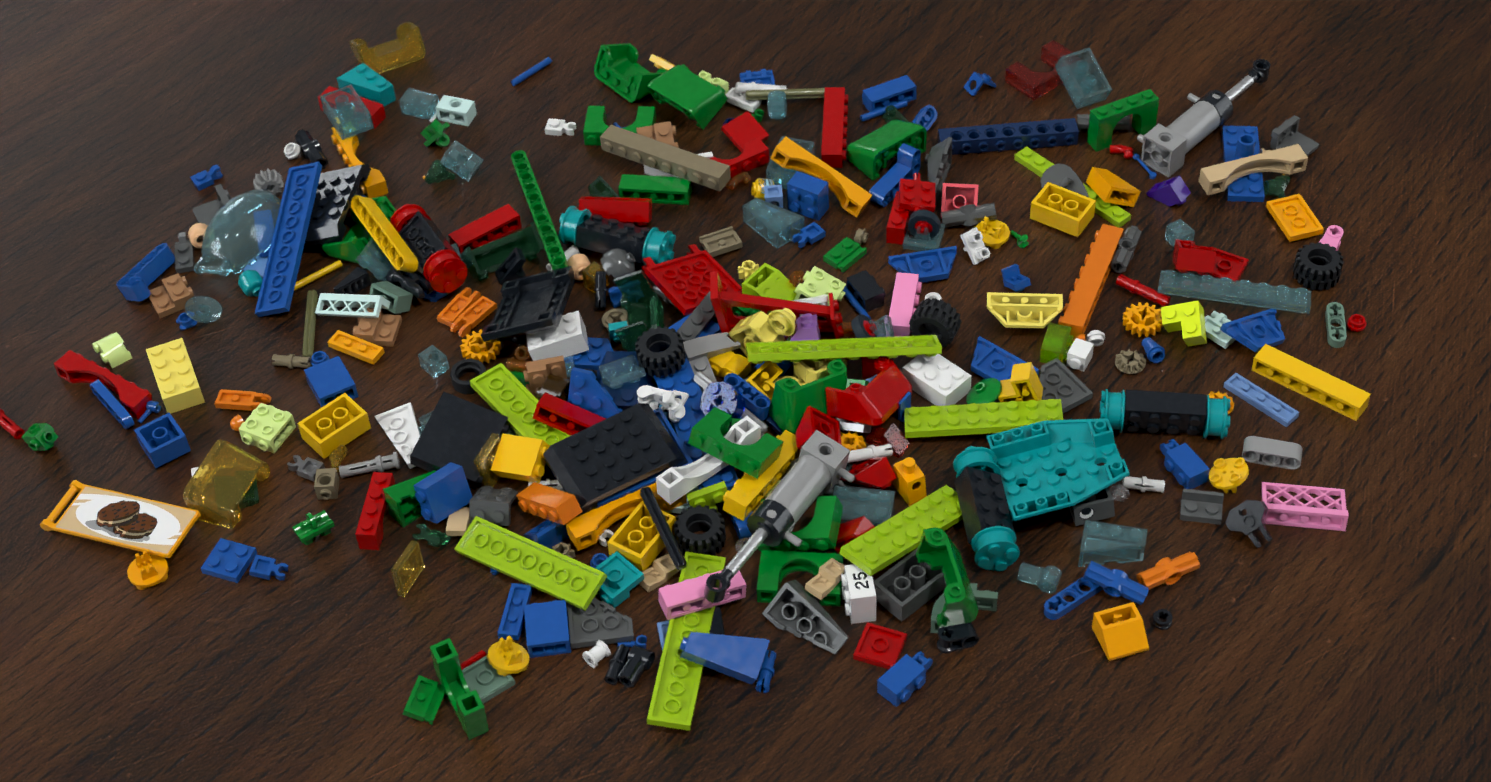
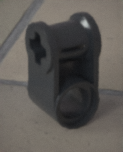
M972 622L942 627L938 630L939 639L936 645L942 653H951L956 650L973 647L979 642V636Z

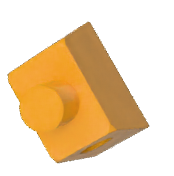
M907 457L893 465V471L897 478L891 482L909 507L927 496L925 476L913 458Z

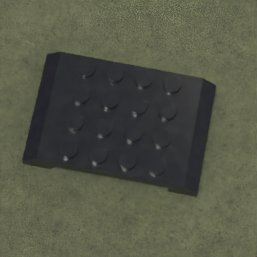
M368 164L320 174L304 248L342 241L347 229L343 223L351 206V200L355 196L360 182L366 181L371 171Z
M572 266L504 282L500 290L503 298L491 325L485 326L482 331L481 337L483 342L492 343L558 327L575 283Z
M638 403L551 445L543 454L544 460L563 490L575 495L583 511L579 515L598 507V501L666 468L680 467L687 463L685 456L650 405L645 403Z

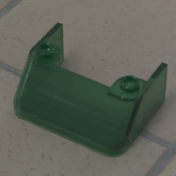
M531 222L523 230L472 250L469 246L462 252L460 257L474 279L478 278V281L488 278V274L495 272L515 247L522 249L525 259L531 261L538 258L537 254L544 249V246L534 223Z
M642 270L614 279L622 293V299H620L621 307L628 312V326L615 329V333L621 340L623 349H627L628 352L636 351L635 343L644 331L647 332L650 328L655 329L657 326L664 328L663 305Z

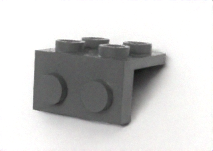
M1295 115L1285 120L1281 126L1275 128L1271 133L1270 148L1274 150L1299 144L1305 154L1309 156L1318 149L1319 144L1298 132L1300 118Z
M221 184L214 186L218 197L217 200L192 209L198 223H204L210 229L236 220L234 201L229 200L231 199L227 189H223Z
M492 486L481 487L470 499V523H472L475 516H478L496 525L509 526L511 524V504L517 497L518 491L512 490L509 487L493 489Z

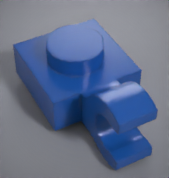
M214 165L210 168L209 172L204 170L190 178L197 190L200 191L213 185V180L222 178L223 174L219 171L221 170L220 167Z

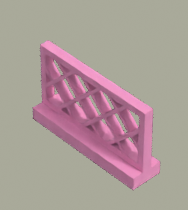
M1262 482V501L1268 507L1264 520L1266 524L1346 531L1349 515L1348 510H1346L1345 489ZM1267 490H1274L1277 493L1272 495ZM1288 492H1295L1297 495L1293 497ZM1308 494H1316L1318 497L1314 499ZM1331 495H1333V496H1340V498L1337 499V500H1334V499H1332V498L1329 497V496H1331ZM1283 496L1287 501L1282 502L1278 498ZM1304 498L1308 503L1303 504L1299 500ZM1325 500L1329 504L1324 506L1320 501Z

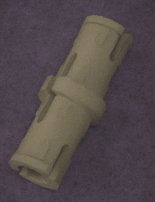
M273 354L272 360H275V362H272L273 366H287L289 369L294 367H311V362H309L311 357L295 356V354H289V356Z

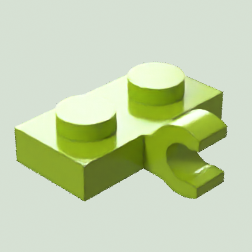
M725 481L686 495L690 506L693 508L696 505H701V507L706 505L710 509L715 508L718 513L716 503L723 502V496L727 491Z

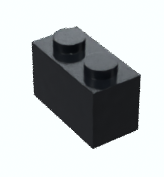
M864 270L847 277V288L866 312L884 306L886 293L883 287L876 283L874 276Z

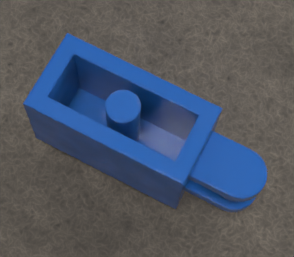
M1171 439L1167 444H1160V450L1165 456L1164 466L1166 470L1171 472L1176 477L1177 482L1183 485L1185 489H1193L1208 481L1209 467L1186 442L1179 445L1174 439Z
M919 651L912 658L907 654L904 655L877 680V692L896 707L902 702H906L910 698L911 693L916 689H920L925 684L926 671L931 667L933 660L931 658L927 659L922 651Z

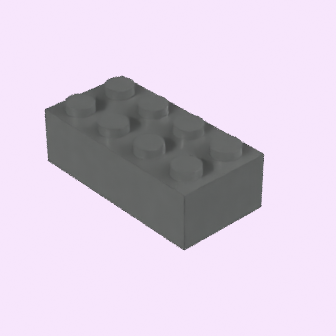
M917 549L873 581L876 601L901 622L947 586L942 569L931 571V566L928 563H918Z

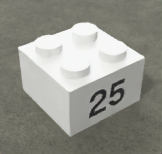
M854 564L844 565L845 574H841L843 586L841 587L842 598L846 602L844 604L846 616H850L851 624L876 621V592L873 577Z

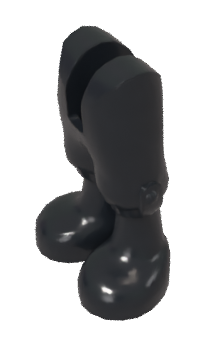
M393 267L386 276V281L398 287L401 285L402 289L412 293L418 299L425 297V293L430 294L434 291L430 282L417 270L414 273L396 270Z

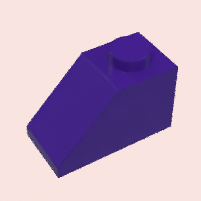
M1179 175L1156 183L1146 194L1148 197L1167 206L1175 204L1179 206L1186 202V197L1191 192Z

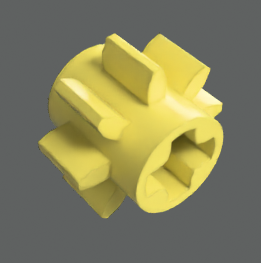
M751 260L744 261L742 266H738L739 279L745 281L759 268V264H755Z

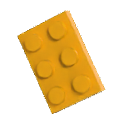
M1300 194L1267 201L1266 208L1289 242L1323 234V226Z

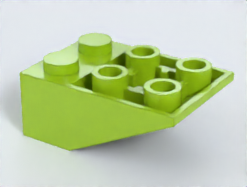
M764 263L742 283V294L790 301L794 300L797 295L794 292L796 287L778 269L767 263Z

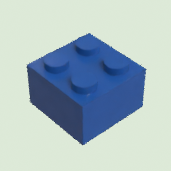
M797 171L787 183L788 210L819 221L829 209V183Z
M170 412L134 430L140 446L155 468L191 451L186 435Z

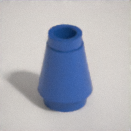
M1150 337L1143 339L1142 346L1148 360L1153 363L1161 362L1165 358L1164 348Z

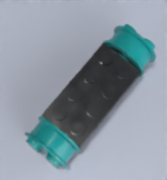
M573 205L569 206L565 213H562L559 222L561 225L558 238L563 244L570 242L574 243L578 248L581 247L603 254L611 249H623L634 256L635 262L640 264L643 262L644 265L646 263L643 261V258L651 257L655 264L674 258L673 246L676 235L672 231L665 233L659 231L657 227L652 229L647 227L641 228L632 223L619 222L617 219H606L598 214L592 215L588 209L578 210Z
M1105 389V391H1101L1099 412L1101 413L1099 419L1108 418L1112 429L1119 430L1120 433L1123 430H1128L1130 432H1165L1195 436L1202 435L1203 432V438H1207L1208 435L1220 436V439H1224V437H1227L1228 427H1230V416H1228L1230 398L1223 396L1222 399L1210 398L1207 394L1126 390L1125 394V390H1122L1120 393L1108 392V389Z
M969 446L959 453L953 462L954 470L957 473L954 482L968 544H971L973 551L976 552L974 560L979 567L986 570L1004 571L1019 558L1020 550L1015 544L1016 534L1000 469L996 464L997 457L989 448Z

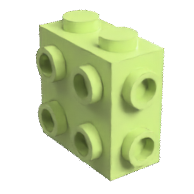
M814 266L811 272L807 270L802 279L804 283H799L794 292L797 295L794 300L817 297L827 294L829 298V293L833 292L834 300L838 299L841 302L846 293L843 291L846 284Z
M260 403L246 421L241 424L239 432L245 444L256 446L263 451L275 453L296 428L290 412L279 410L272 405Z

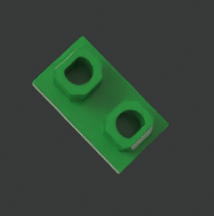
M435 119L420 133L426 139L424 145L428 147L435 141L438 146L446 147L450 139L443 131L450 125L447 122L442 125Z
M323 510L314 516L310 512L307 513V519L292 528L300 541L305 545H309L313 542L315 536L319 534L326 536L331 533V528L335 525L326 511Z

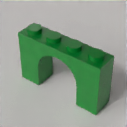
M1151 89L1090 110L1088 144L1096 152L1109 148L1112 142L1114 127L1122 118L1133 114L1131 126L1137 133L1142 135L1148 133L1156 126L1159 98Z
M588 106L583 130L585 145H601L600 136L609 127L606 125L605 106ZM638 106L635 122L622 129L637 133L636 128L656 124L655 106Z
M716 407L692 427L688 444L755 478H758L779 458L784 442L768 433L751 445H739L728 441L723 435L728 432L732 415Z
M817 496L815 512L811 522L805 528L791 532L802 540L799 547L784 539L779 546L775 547L762 543L758 550L807 551L810 549H836L843 505L837 496Z
M761 550L757 582V602L770 603L780 591V584L788 574L805 571L816 576L819 573V567L831 558L844 565V557L837 553ZM842 581L822 600L819 599L821 606H841Z
M448 638L430 646L435 672L468 739L471 740L488 732L485 707L477 691L473 690L470 692L462 673L458 653L451 639Z

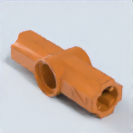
M1188 552L1173 559L1165 557L1159 560L1155 567L1138 573L1136 579L1139 584L1149 589L1164 583L1172 585L1182 575L1199 569L1200 563L1194 552Z

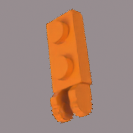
M464 288L437 315L438 322L451 326L461 313L481 297V292L475 291L471 294V288Z
M481 296L458 316L451 324L450 331L458 332V335L462 338L466 337L471 329L475 328L497 308V303L485 296Z
M221 389L215 401V407L219 409L253 411L260 403H270L271 396L253 391Z

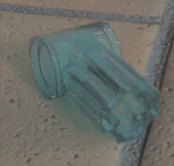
M1023 562L1020 565L1017 580L1037 585L1043 592L1051 594L1056 591L1062 572L1055 566L1050 565L1042 568Z

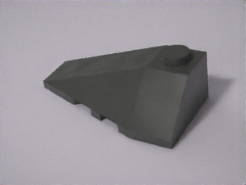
M951 137L933 146L930 153L925 156L928 182L935 183V205L952 164Z
M797 580L786 582L762 613L777 628L791 632L795 636L804 638L834 654H837L849 639L814 596L807 592Z

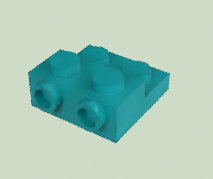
M617 551L595 567V569L607 575L597 593L600 595L601 601L608 603L614 608L630 597L629 591L645 579L644 574Z

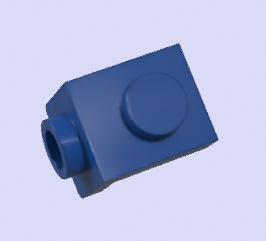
M1013 264L1001 270L1005 287L1019 292L1031 285L1030 278L1020 274L1018 264Z

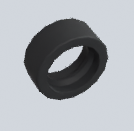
M464 359L457 362L450 371L454 389L462 394L477 393L470 386V381H462L458 378L467 372L478 374L486 372L484 364L475 359Z

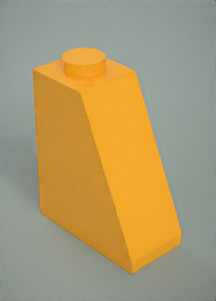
M1092 167L1086 180L1090 188L1106 203L1134 207L1141 193L1140 190L1107 169Z

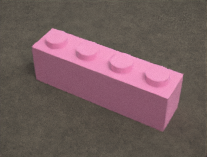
M897 272L887 323V337L910 336L912 331L909 328V321L916 310L915 306L919 304L920 295H917V293H921L922 282H919V274Z
M722 570L659 588L658 602L666 619L670 620L745 598L746 583L740 571L731 579V585L726 590L724 599L718 603L709 602L704 596L707 578L712 574L721 573Z

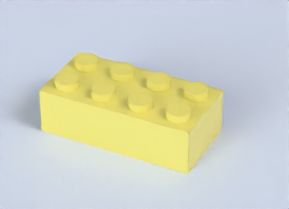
M183 338L146 349L167 413L170 412L172 414L205 403Z

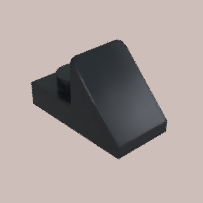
M515 247L495 271L499 284L503 285L506 281L526 277L522 267L526 262L522 249Z

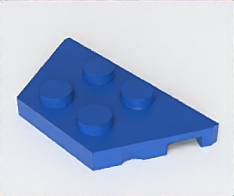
M957 246L888 256V263L900 273L919 274V282L922 283L948 279L957 254Z
M1275 308L1224 323L1220 327L1221 331L1254 352L1260 351L1265 344L1274 347L1282 344L1285 340L1280 321H1276L1275 314L1277 311Z
M979 336L971 363V371L984 379L995 378L1000 382V380L1011 379L1013 364L1027 362ZM1034 367L1037 375H1039V369Z
M587 337L589 350L564 358L565 368L572 369L575 367L598 370L606 352L613 351L609 339Z

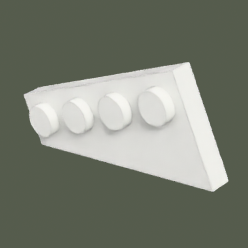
M411 402L376 415V420L410 469L416 467L410 464V455L421 434Z

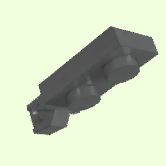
M186 232L178 233L179 242H175L174 245L176 272L195 271L194 246L188 240Z

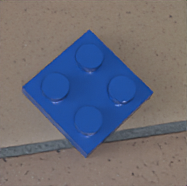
M220 538L200 569L203 574L238 583L257 554V550L255 547Z

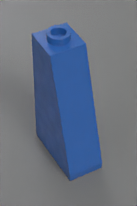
M691 632L687 638L683 637L679 648L683 650L680 657L752 685L757 680L770 640Z

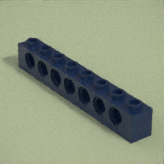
M1075 118L938 129V143L951 137L952 155L1023 149L1026 146L1028 148L1067 146L1078 144L1079 131Z

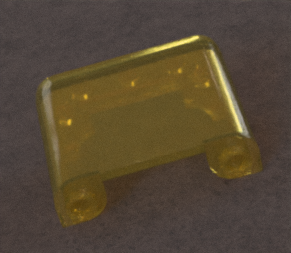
M410 21L402 23L397 27L396 34L398 39L370 48H368L363 39L356 38L349 41L351 50L359 64L364 63L378 74L421 60L426 54L419 27Z
M217 440L184 489L183 498L186 507L200 512L197 520L233 529L242 517L239 503L255 479L264 481L269 477V465L229 441Z

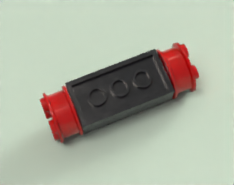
M405 204L397 209L392 215L390 223L418 259L417 269L424 275L426 280L430 282L431 287L437 292L451 293L459 288L467 277V267L431 218L426 214L425 210L416 204Z

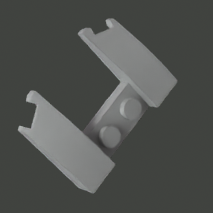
M724 332L694 338L683 342L694 375L702 372L718 385L708 358L741 348L740 342H733L728 337L729 333ZM699 385L710 411L715 407L718 409L726 407Z

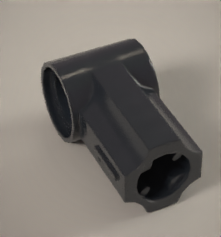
M633 645L629 651L627 662L618 675V681L628 688L635 687L645 669L649 670L655 659V652Z

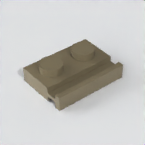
M732 226L699 237L704 250L712 257L742 248V241Z

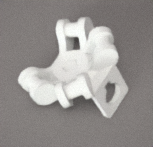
M645 385L637 390L638 403H649L652 410L659 408L654 405L658 402L662 405L661 409L663 412L665 409L669 411L670 421L676 423L685 415L684 404L689 394Z

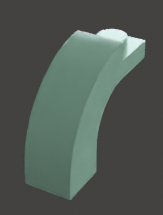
M970 583L978 610L997 611L998 592L977 590V583ZM944 593L937 599L932 610L931 633L938 634L940 629L936 618L943 611L945 604Z

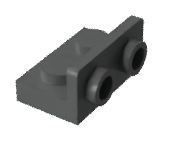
M1183 489L1180 520L1221 525L1224 493Z

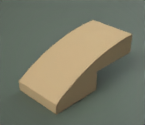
M462 507L449 515L446 526L447 536L464 535L468 525L471 524L470 507Z
M669 553L654 560L651 568L642 571L645 579L639 584L647 592L661 586L679 571L676 569Z
M831 558L819 567V573L805 584V590L822 600L841 581V574H845L844 565Z

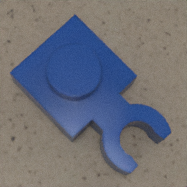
M813 222L800 229V233L793 235V243L798 241V247L802 248L806 245V242L813 244L826 236V232L817 223Z
M255 555L249 573L250 576L270 580L271 575H273L276 579L283 581L285 580V574L280 573V571L288 572L289 568L285 563L276 565V559Z

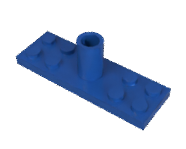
M1222 126L1224 162L1260 154L1257 126ZM1262 172L1242 176L1226 188L1228 201L1264 202Z

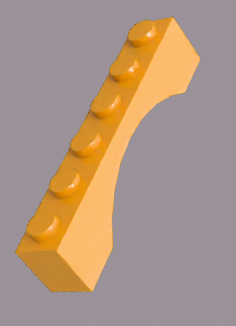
M351 121L332 127L333 135H331L333 144L336 145L339 154H343L344 163L348 164V167L362 165L363 163L355 156L359 141ZM371 168L367 180L360 182L359 186L362 194H366L368 198H376L388 194L386 180L380 170Z
M785 137L772 153L770 159L784 169L801 171L827 181L829 189L836 195L842 208L856 218L867 207L872 194L788 137Z
M656 483L646 486L651 488L661 510L670 511L687 503L685 494L670 505L657 494ZM640 490L592 509L566 523L567 534L576 549L579 551L597 543L600 536L609 526L619 519L630 515L639 503L643 501Z

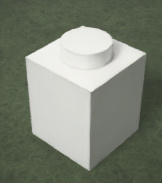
M1076 338L1067 353L1066 366L1084 372L1093 356L1094 344Z

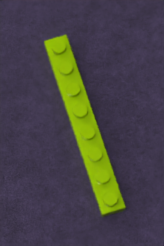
M1027 146L1014 156V160L1041 178L1046 169L1054 165ZM1083 183L1089 198L1096 200V214L1119 228L1131 220L1130 213L1116 204L1104 202L1090 187Z

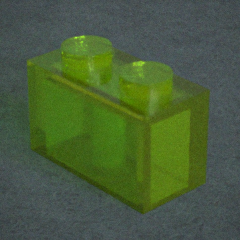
M1049 323L1041 347L1040 362L1048 363L1056 358L1062 363L1064 359L1067 360L1068 346H1072L1074 335H1071L1072 327Z

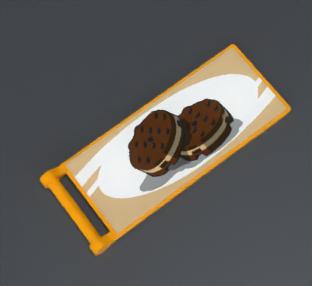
M73 480L69 485V490L47 519H43L40 527L45 531L53 530L140 552L146 550L149 554L170 558L200 516V512L194 509L85 485L77 480ZM76 492H79L78 495L75 497V499L72 501V503L69 505V507L66 509V511L63 513V515L60 517V519H59V520L57 521V523L55 524V523H54L55 520L58 518V516L61 514V512L64 510V508L67 506V504L70 502V500L73 498V496L76 494Z

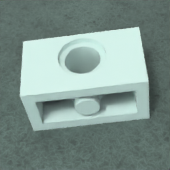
M444 95L436 106L439 121L469 126L477 114L474 101Z

